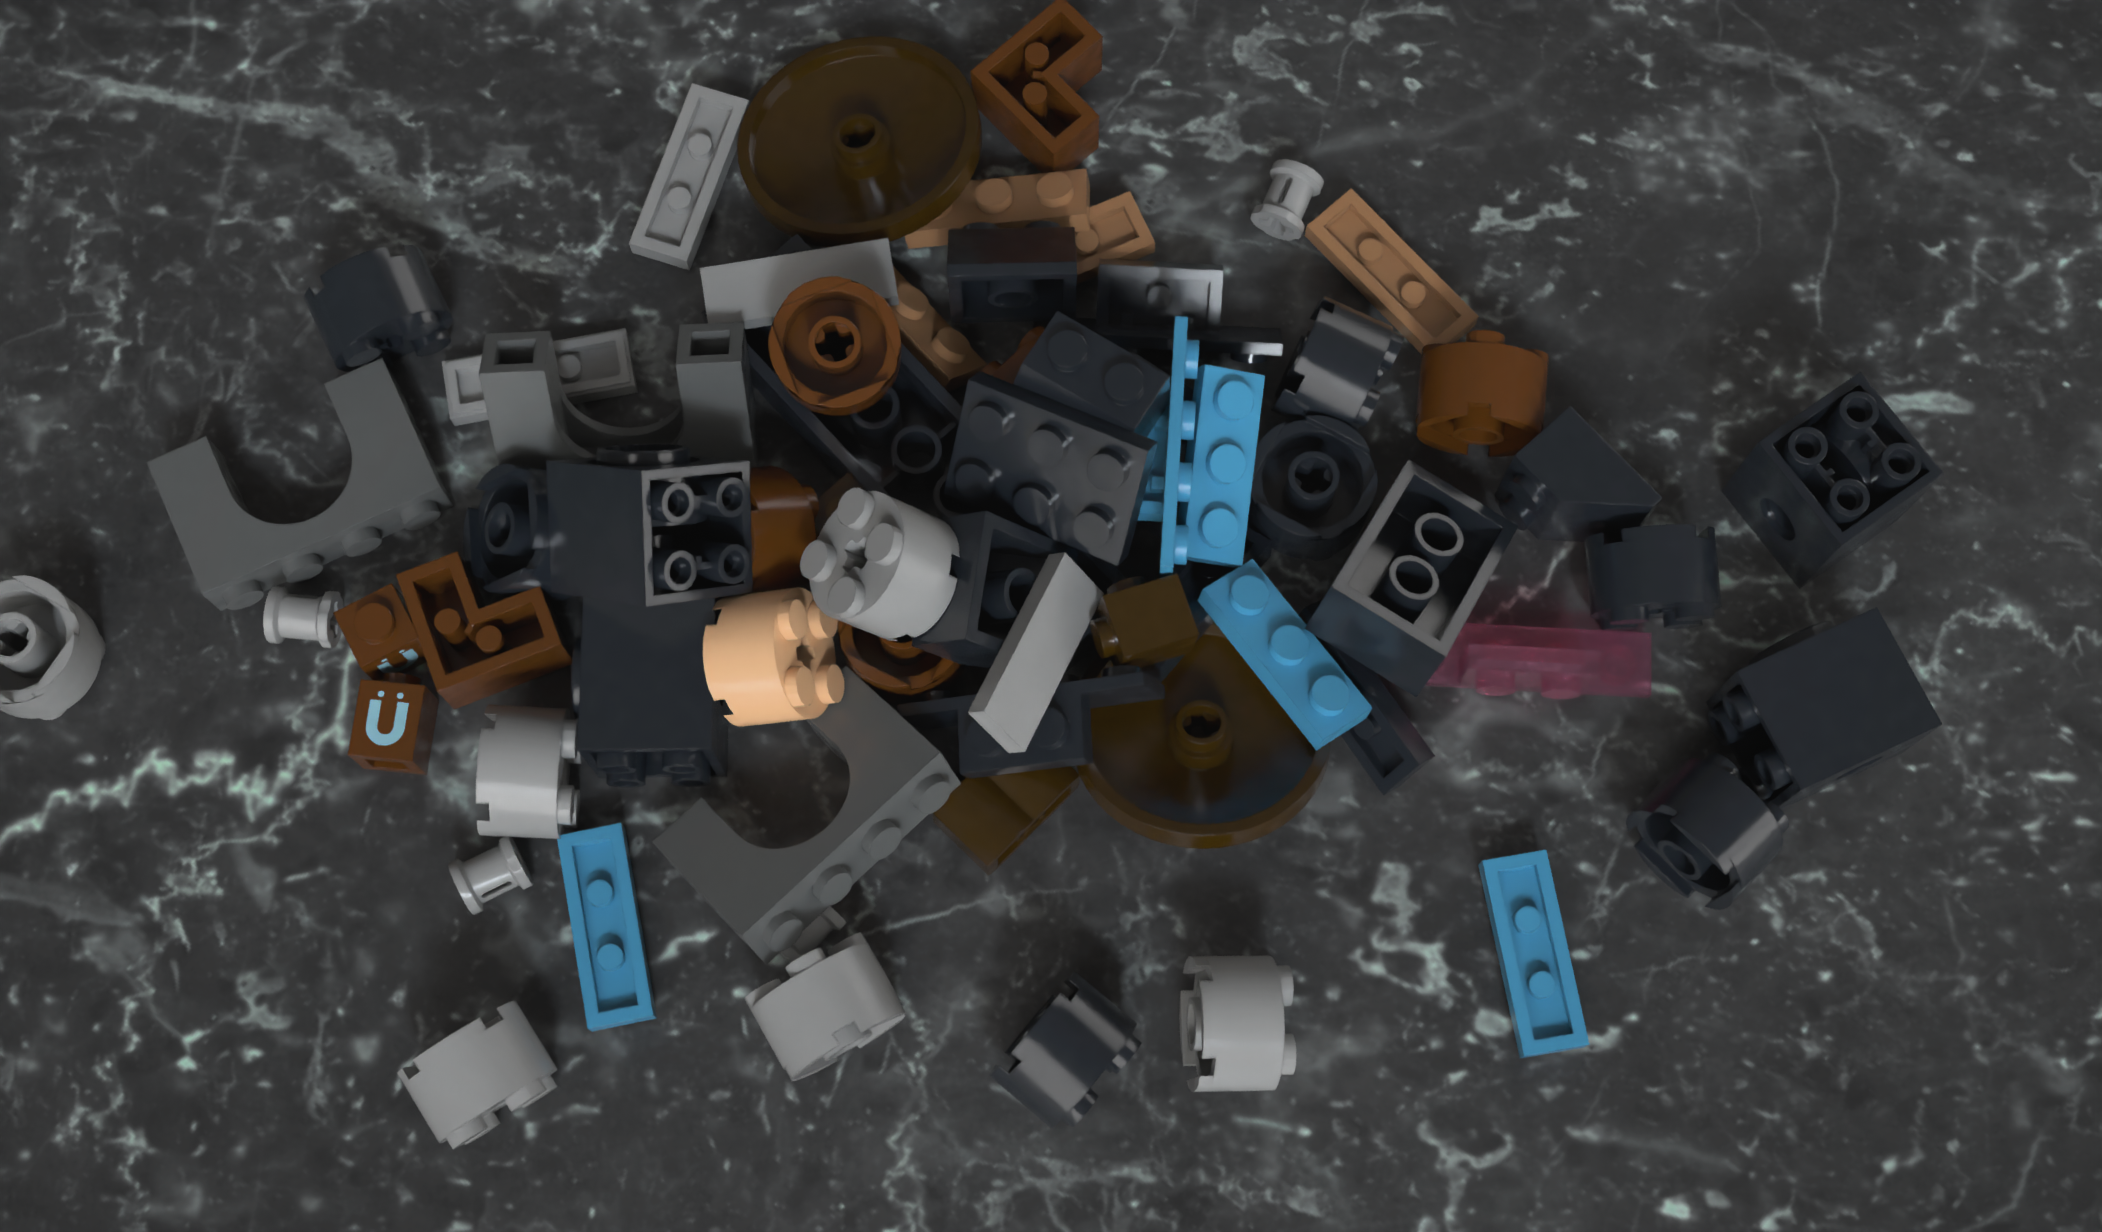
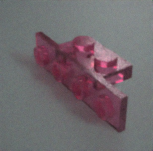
M1465 623L1446 658L1425 686L1474 688L1477 693L1490 696H1504L1513 694L1515 691L1541 692V696L1550 699H1573L1579 697L1580 694L1649 698L1651 696V633Z

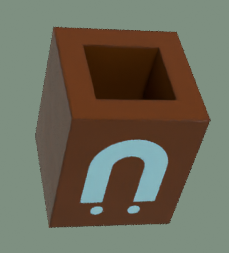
M392 583L333 613L360 668L372 680L382 681L384 673L405 674L427 662L405 599Z
M384 673L382 681L360 680L348 756L363 769L427 775L439 700L425 685H421L422 679L403 673Z

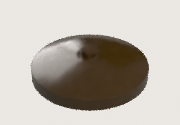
M886 36L856 37L826 44L811 50L784 66L767 81L752 100L741 123L737 145L738 164L749 195L759 212L767 221L791 237L798 234L804 242L822 247H834L888 238L890 242L926 226L948 209L961 195L974 174L980 158L982 125L976 100L968 81L961 71L943 55L927 46L901 38Z
M1215 622L1194 644L1191 652L1186 654L1161 682L1165 686V699L1090 708L1093 763L1076 765L1086 789L1103 810L1120 824L1139 835L1167 845L1196 849L1223 848L1243 844L1265 836L1286 824L1307 805L1316 793L1328 766L1331 742L1317 751ZM1098 655L1081 680L1102 677V670L1113 666L1110 657L1102 659Z

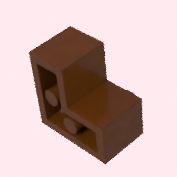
M1055 0L971 70L972 91L978 110L1041 173L1073 170L1099 147V115L1076 91L1102 70L1103 36L1066 0Z
M458 551L396 574L437 692L454 710L572 664V654L555 608L540 586L485 606L476 578L471 576L464 559Z

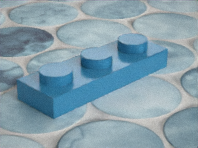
M1206 364L1198 367L1192 401H1196L1194 439L1187 440L1185 463H1192L1190 502H1180L1177 525L1189 526L1187 560L1233 568L1243 565L1265 375Z
M1253 559L1203 588L1197 601L1316 751L1367 718L1372 710V706L1315 635L1304 629L1306 624Z
M622 823L561 835V839H557L587 1028L593 1032L656 1019L657 1015L625 827Z
M1547 850L1482 860L1478 866L1519 1057L1526 1058L1588 1046V1035Z

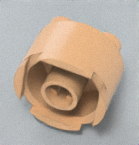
M796 587L728 596L716 602L712 610H721L717 624L706 625L703 636V664L707 685L713 700H725L733 712L731 715H723L731 724L744 727L814 719L823 714L829 704L841 701L844 694V677L841 669L836 665L833 636L837 631L838 620L827 616L818 608L810 591Z

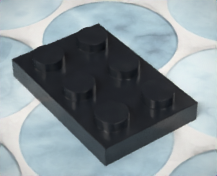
M979 371L968 379L943 494L1119 566L1129 555L1158 441Z

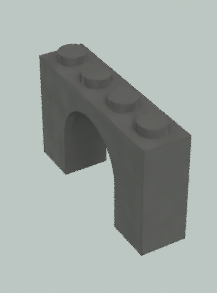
M744 322L679 325L676 371L681 404L663 420L651 425L634 428L614 427L599 423L582 414L571 404L560 383L551 331L486 334L479 378L498 465L513 464L547 470L546 461L597 457V449L605 446L678 444L688 446L691 456L750 461V468L758 467L759 434Z
M383 358L324 383L349 440L352 452V466L348 482L339 498L324 512L309 520L294 524H273L251 516L225 456L206 436L147 462L201 594L220 611L227 608L239 610L249 607L260 601L264 597V592L272 587L285 582L299 583L309 580L323 570V565L344 555L355 557L369 553L382 543V538L404 528L406 530L424 528L434 523L440 517V512L453 507L400 385Z
M847 666L841 670L844 677V694L841 701L829 704L824 713L819 717L807 719V722L820 740L849 767L850 784L846 800L838 815L823 831L804 843L788 848L768 849L758 847L743 840L700 798L652 841L684 879L766 965L781 951L794 945L804 929L830 905L841 901L848 894L852 885L874 864L893 853L901 839L928 814L939 810L946 803L950 793L961 784L941 752Z

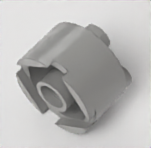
M852 488L841 497L838 508L823 526L817 540L811 542L805 548L800 561V570L804 577L810 579L813 599L824 614L886 640L899 641L897 638L906 634L915 638L927 632L947 609L955 592L958 579L949 574L951 554L960 557L959 543L952 528L942 519L884 493Z
M27 575L12 576L14 579L0 582V710L20 718L53 720L60 717L68 708L78 702L90 689L98 674L101 660L105 654L106 644L91 617L55 587L36 577Z
M488 704L484 714L492 721H496L495 729L481 728L476 770V804H489L490 821L477 820L479 835L561 839L564 828H577L579 821L580 790L574 789V785H569L570 764H582L583 760L582 755L577 750L579 720L571 719L568 708Z
M861 932L842 940L827 951L829 954L827 958L821 948L802 955L785 967L790 976L789 980L781 983L780 979L772 980L755 989L744 998L782 1068L787 1071L792 1081L805 1078L839 1061L837 1058L839 1055L855 1046H858V1048L865 1046L890 1030L905 1017L904 1014L906 1012L901 1005V1000Z
M1270 955L1189 956L1185 962L1183 974H1195L1194 989L1183 990L1180 993L1179 1021L1183 1066H1196L1198 1077L1187 1080L1190 1091H1274L1279 1084L1281 1075H1293L1296 1068L1295 1038L1292 1033L1285 1034L1284 1006H1291L1293 1001L1294 985L1290 966H1277L1275 960Z
M515 1000L496 1008L502 1019L500 1016H497L488 1023L483 1024L479 1017L413 1059L416 1066L402 1068L397 1072L439 1143L448 1141L452 1149L462 1144L467 1145L500 1124L494 1112L507 1105L511 1112L520 1107L525 1108L557 1087L551 1077L557 1071V1067Z

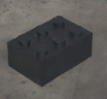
M1408 459L1304 629L1417 697L1449 653L1518 526Z

